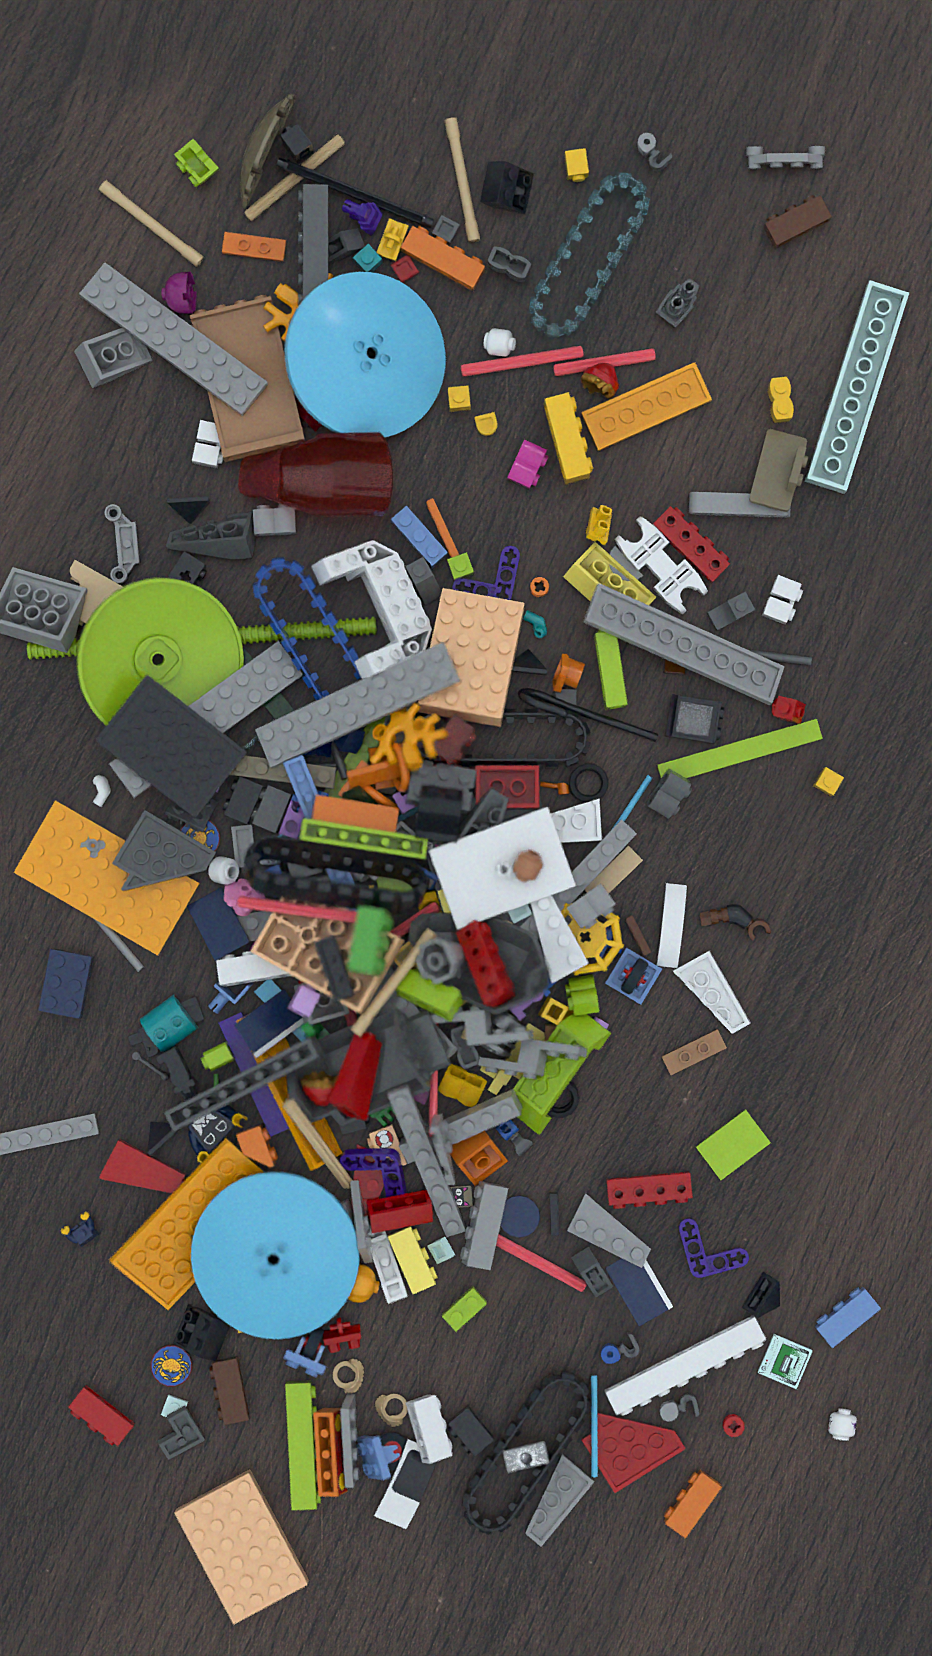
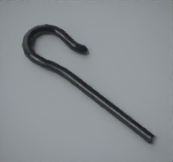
M522 688L518 692L519 698L526 704L560 717H567V710L580 716L655 742L657 740V733L568 703L542 691Z

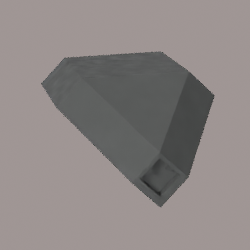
M422 913L410 923L409 941L413 947L427 928L437 935L436 938L460 943L456 932L460 929L457 930L451 913ZM493 916L480 922L486 923L491 929L493 941L499 948V956L506 965L508 978L513 983L515 996L497 1008L484 1005L466 958L455 976L442 982L447 987L453 986L461 992L463 1000L493 1014H498L540 996L548 988L550 969L534 933Z

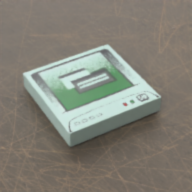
M773 1334L758 1373L797 1389L813 1350Z

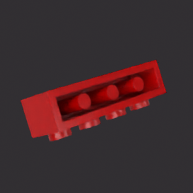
M670 506L653 525L712 584L730 565L728 562L729 558L721 550L717 552L713 548L714 543L707 536L703 538L698 533L699 528L694 523H687L683 519L685 515L677 507L673 509Z
M474 920L457 931L456 935L484 1005L497 1008L514 997L513 983L508 978L506 965L499 956V948L493 941L490 927L486 923Z
M689 1171L606 1179L609 1206L613 1205V1209L626 1208L625 1204L634 1203V1207L646 1206V1202L654 1201L655 1205L667 1204V1200L685 1203L688 1202V1198H692Z

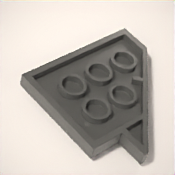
M144 810L112 864L130 874L121 888L122 891H128L204 872L215 857L216 852Z

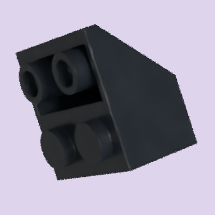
M488 161L480 202L493 208L526 214L534 173L506 161Z
M188 1304L173 1343L198 1358L216 1362L230 1325L216 1314Z

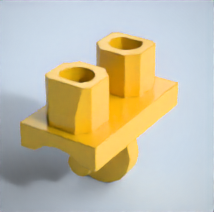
M389 218L376 253L396 261L409 225Z
M601 505L599 509L595 507L591 509L586 529V538L592 541L598 540L603 545L607 543L612 516L611 508Z

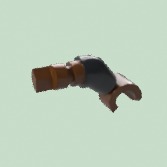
M729 904L727 907L721 908L720 911L711 909L710 911L699 913L701 926L719 924V921H723V923L729 922V924H735L743 929L747 928L752 941L755 938L753 929L758 925L764 926L765 932L771 934L770 926L766 920L762 918L752 919L753 916L741 905Z

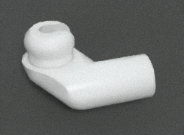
M97 775L93 779V784L96 785L98 794L93 802L102 807L111 789L107 778Z

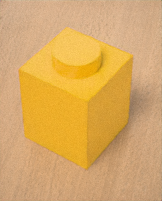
M586 148L565 151L567 179H572L573 182L584 181L589 175Z
M469 386L448 388L450 412L471 409Z
M825 767L813 786L829 796H834L844 777Z

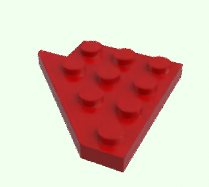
M597 1412L598 1467L614 1493L686 1449L673 1429ZM590 1433L581 1440L591 1454Z

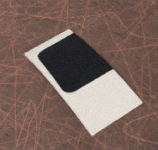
M407 1440L392 1481L374 1515L407 1529L417 1510L436 1465V1462L422 1463L416 1442Z

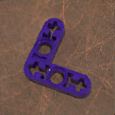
M507 546L502 550L495 585L459 578L453 583L452 590L459 591L455 587L456 585L459 586L461 582L467 588H471V584H475L473 594H476L478 587L484 586L488 590L487 596L499 598L496 597V594L501 593L502 586L498 587V583L502 585H511L510 589L506 587L505 595L508 596L506 600H511L520 557L518 549L514 546ZM509 550H513V554L516 555V558L511 560V565H515L514 569L509 566H502V563L507 564L508 558L504 554L509 553ZM504 570H509L512 573V579L508 582L503 581L500 577L501 572Z
M392 1148L347 1149L342 1153L340 1163L345 1170H381L386 1197L396 1196L394 1194L395 1187H397V1195L407 1194L401 1158L397 1150ZM365 1156L373 1157L375 1162H367ZM394 1173L398 1176L399 1179L392 1180L389 1178L388 1174Z
M685 1218L679 1223L681 1240L688 1266L693 1276L702 1278L743 1267L748 1263L749 1255L741 1247L706 1256L697 1223L691 1218ZM686 1222H689L690 1225H694V1228L691 1229L692 1236L697 1234V1238H690L687 1241H685L684 1238L689 1237L688 1232L686 1230H682V1228L685 1227ZM691 1242L699 1244L700 1249L695 1254L688 1251V1245ZM739 1251L741 1254H745L741 1263L738 1260H732L733 1265L729 1266L726 1254L730 1253V1258L737 1256L736 1252ZM702 1254L703 1258L698 1259L701 1265H705V1268L699 1274L693 1270L696 1267L695 1260L690 1261V1257L694 1258ZM716 1257L724 1258L725 1265L722 1268H716L713 1265Z

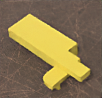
M530 1023L526 1024L527 1030H533V1040L545 1041V1033ZM522 1040L515 1042L516 1048L511 1049L509 1052L511 1056L509 1059L506 1057L504 1061L518 1063ZM481 1066L480 1071L493 1078L487 1090L497 1095L501 1087L508 1084L512 1075H506L504 1070L499 1069L497 1073L485 1071L486 1067ZM517 1072V1075L514 1077L520 1080L523 1073Z

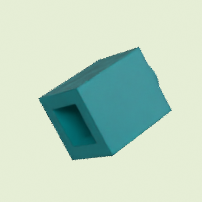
M369 244L353 257V262L362 272L373 273L383 264L382 258Z

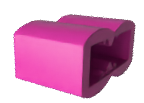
M524 440L507 479L530 489L531 485L536 486L540 477L537 474L540 466H545L549 457L545 455L547 450Z

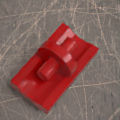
M337 1317V1324L330 1325V1330H324V1346L327 1345L330 1353L340 1351L341 1342L347 1341L349 1349L360 1347V1324L351 1325L350 1321L342 1323L341 1317Z

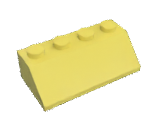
M596 542L587 549L563 576L589 601H591L598 583L647 605H650L656 599L652 592ZM609 564L616 568L618 571H620L630 581L622 580V578L619 575L613 573L610 569Z

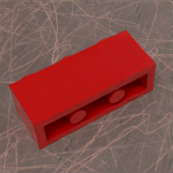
M427 1190L366 1201L367 1216L369 1217L372 1234L433 1222L432 1203Z
M87 1385L84 1386L69 1406L71 1409L70 1413L79 1420L83 1418L88 1422L87 1426L94 1432L99 1431L104 1435L103 1439L110 1445L116 1444L118 1446L135 1424Z

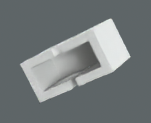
M200 420L197 434L198 441L217 446L196 442L192 462L218 468V464L223 463V456L216 425L212 422Z
M778 575L770 595L786 600L789 603L770 596L762 616L782 624H786L788 620L792 621L795 613L793 604L795 601L799 602L803 590L800 589L801 583Z

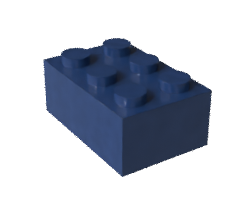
M50 949L38 1011L82 1018L94 957Z

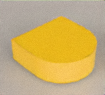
M495 412L474 417L480 434L489 436L496 431L497 420Z

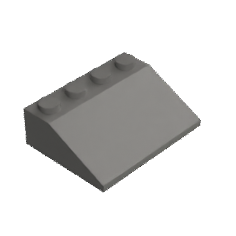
M13 567L0 592V633L67 653L76 636L87 588Z

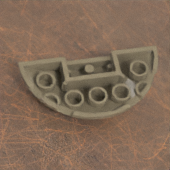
M292 93L280 100L267 112L248 141L240 173V195L244 209H247L262 176V166L277 133H281L297 96Z

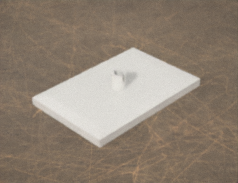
M548 807L457 839V843L449 842L429 850L457 930L474 920L482 921L576 886ZM528 849L533 850L541 855L544 865L536 880L522 882L516 878V874L512 869L513 864L520 852L527 851Z

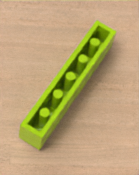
M304 818L301 821L299 834L300 840L403 855L421 860L426 857L428 839L415 838L413 835Z
M311 1380L286 1381L291 1509H317V1503H321V1496H318L316 1484L318 1480L315 1464L316 1448L313 1413L317 1411V1407H313L312 1398H316V1387L312 1386Z

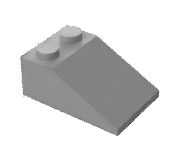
M123 328L84 341L74 351L92 388L110 382L153 361L146 345Z

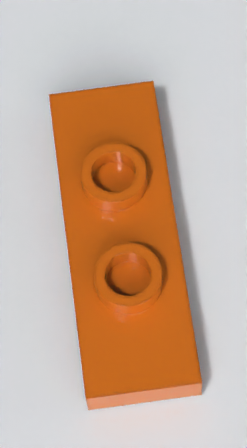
M224 232L222 254L284 262L286 240Z

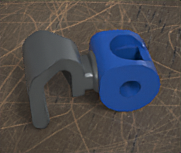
M511 1119L495 1127L506 1141H512L519 1156L534 1144L532 1141L522 1138L518 1133L519 1128Z
M627 1332V1335L632 1341L633 1349H628L623 1343L619 1347L611 1343L605 1344L601 1349L602 1360L612 1364L619 1361L623 1353L626 1357H636L639 1353V1345L632 1332Z

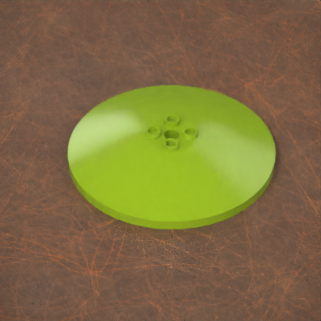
M150 578L136 581L108 596L87 621L81 634L77 651V674L80 688L89 707L106 726L146 675H149L189 706L242 668L244 664L241 637L234 620L226 608L202 588L189 582L172 578ZM155 654L163 656V661L158 665L152 662Z

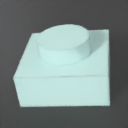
M528 904L508 911L513 923L532 915Z
M446 1237L436 1240L427 1246L437 1264L455 1255Z
M169 1394L161 1415L167 1417L169 1413L184 1405L187 1406L188 1401Z

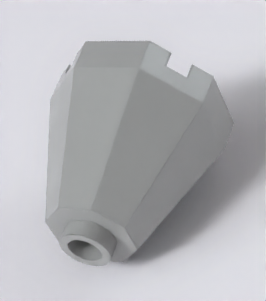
M435 938L419 946L418 950H420V953L416 956L415 961L422 977L433 980L431 982L438 984L454 977L465 962L466 957L460 943Z

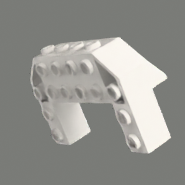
M372 540L323 558L311 566L320 585L346 576L347 581L361 577L380 617L390 643L355 661L362 679L386 670V668L426 650L432 631L430 620L422 608L421 600L417 597L412 580L408 577L404 568V562L400 559L397 552Z

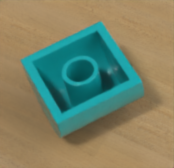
M172 995L140 1018L144 1030L163 1053L198 1029L196 1023L175 995Z

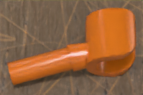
M542 781L540 783V787L558 788V795L569 794V785L567 783H548Z

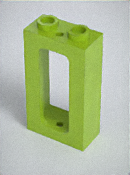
M599 629L598 633L594 635L605 710L626 707L627 698L618 639Z

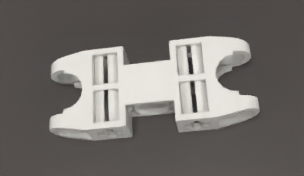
M640 516L636 519V522L641 527L642 539L639 542L632 543L628 540L625 541L618 535L615 541L624 556L638 571L645 565L660 581L653 588L666 604L683 615L687 610L681 604V591L685 588H691L695 591L698 590L704 596L708 592L698 573L686 560H683L677 566L662 550L669 544V541L654 525ZM646 552L645 554H643V555L635 562V560H636L642 553ZM688 570L685 574H683V575L677 580V578H678L684 571ZM673 582V584L666 591L662 592Z

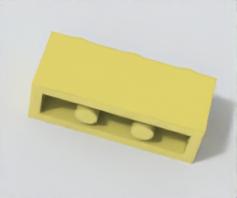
M412 1226L389 1234L388 1239L412 1294L436 1285L435 1279L438 1276L434 1267H429L426 1261L430 1258L425 1247L421 1248L418 1241L421 1240L417 1228L412 1229Z

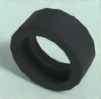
M585 763L579 765L573 770L569 778L571 794L577 800L585 803L602 798L608 789L606 772L596 764ZM593 771L599 776L601 786L598 792L593 795H584L578 790L576 780L582 772Z
M572 1080L566 1086L571 1093L570 1102L564 1107L556 1108L552 1106L547 1113L549 1116L564 1118L571 1115L577 1109L579 1093Z

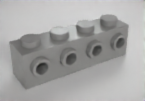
M479 1181L478 1186L475 1187V1203L469 1213L471 1221L465 1231L466 1244L460 1254L462 1263L466 1266L491 1270L508 1188L503 1185Z

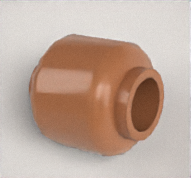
M529 849L520 852L512 867L516 878L522 882L536 880L544 865L541 855Z

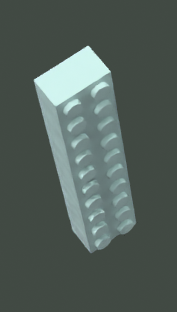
M869 280L805 482L843 494L847 491L909 296L908 292Z

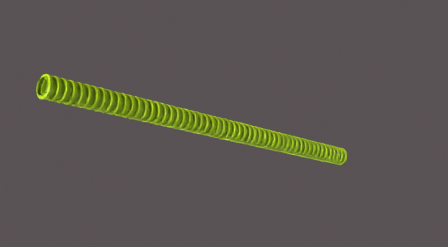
M360 617L358 620L346 618V621L339 619L337 624H335L337 629L343 628L347 637H350V635L356 636V634H360V636L366 634L368 636L369 633L376 635L377 633L375 617H371V619H368V617L362 619ZM321 620L319 623H316V621H313V623L307 621L305 624L303 622H300V624H297V622H294V624L287 623L283 627L290 638L295 637L297 641L298 638H301V640H305V638L311 640L312 637L314 639H318V637L324 639L326 636L327 638L335 636L330 625L324 626ZM262 624L261 627L249 625L248 628H245V626L239 628L237 626L243 644H246V642L253 644V642L259 643V641L263 643L269 641L271 643L272 640L278 642L283 638L280 633L275 634L270 624L268 626ZM74 638L67 653L28 642L27 656L30 660L33 657L45 659L46 656L52 658V656L58 658L60 655L62 657H65V655H68V657L72 655L77 656L80 640Z

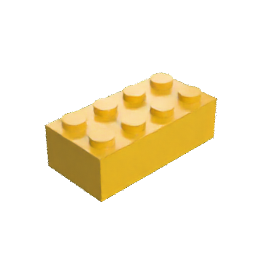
M569 392L545 398L544 408L564 483L569 484L588 479L593 465L591 458H586L585 452H587L588 447L585 437L581 438L580 432H582L580 417H575L574 412L577 409L575 398H570Z

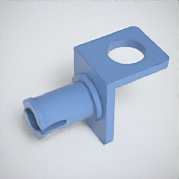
M218 981L214 987L219 990V993L208 1004V1007L212 1009L218 1004L213 1012L218 1014L228 1001L236 1004L253 983H249L237 996L229 988L220 986Z

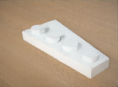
M599 799L550 814L560 843L602 840Z
M552 895L531 902L544 956L550 969L551 982L554 983L589 964Z
M710 950L673 970L732 1034L751 1023Z

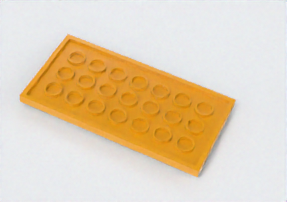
M55 800L14 873L152 953L159 955L200 883L188 876L122 891L121 888L130 874L113 865L112 862L125 843V840ZM88 836L89 839L105 842V848L98 852L96 858L90 857L91 852L87 847H80L81 843L88 839Z
M225 1138L109 1259L110 1262L169 1310L195 1283L191 1262L192 1240L197 1223L208 1204L219 1192L233 1182L265 1171L250 1158L243 1155L242 1151Z

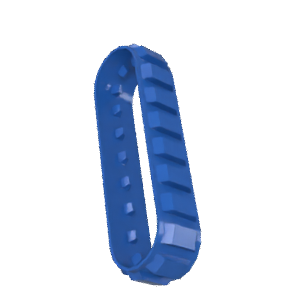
M285 557L272 558L271 564L268 566L263 564L255 575L259 581L253 584L255 598H260L261 603L259 607L264 616L270 615L272 619L270 626L275 634L280 633L282 635L281 644L286 652L291 651L294 656L291 660L297 670L302 669L305 674H303L302 678L308 688L313 687L315 689L313 696L317 701L330 694L327 690H321L316 682L319 676L316 672H310L305 664L308 658L305 654L300 656L294 646L297 640L295 637L290 638L283 628L286 625L285 620L277 618L272 610L275 607L274 602H268L263 594L268 591L267 585H261L262 578L268 580L271 577L269 570L275 568L276 572H281L283 567H287L290 569L288 573L292 576L296 574L300 576L303 581L299 584L302 590L308 589L314 599L310 602L312 607H319L324 616L321 620L323 625H330L335 634L332 640L335 644L340 642L346 652L343 658L345 661L351 660L357 671L354 673L356 679L361 678L355 661L359 659V655L353 645L348 647L346 644L348 641L343 628L337 629L335 625L338 622L332 610L327 611L325 609L327 602L321 592L316 594L314 591L316 584L310 574L305 576L302 571L304 566L296 560L292 562L285 561Z

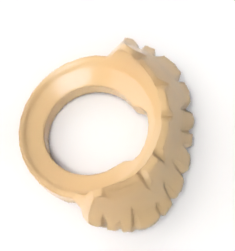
M350 1359L349 1361L340 1362L335 1366L333 1380L337 1386L344 1389L345 1393H355L361 1386L364 1377L362 1363L357 1359ZM343 1366L350 1367L356 1373L355 1380L349 1383L341 1382L338 1378L339 1369Z
M399 1394L381 1395L375 1401L378 1415L381 1416V1419L387 1425L392 1427L402 1424V1419L408 1411L405 1403L406 1400ZM393 1398L399 1399L403 1404L402 1412L398 1415L389 1416L385 1412L388 1401Z

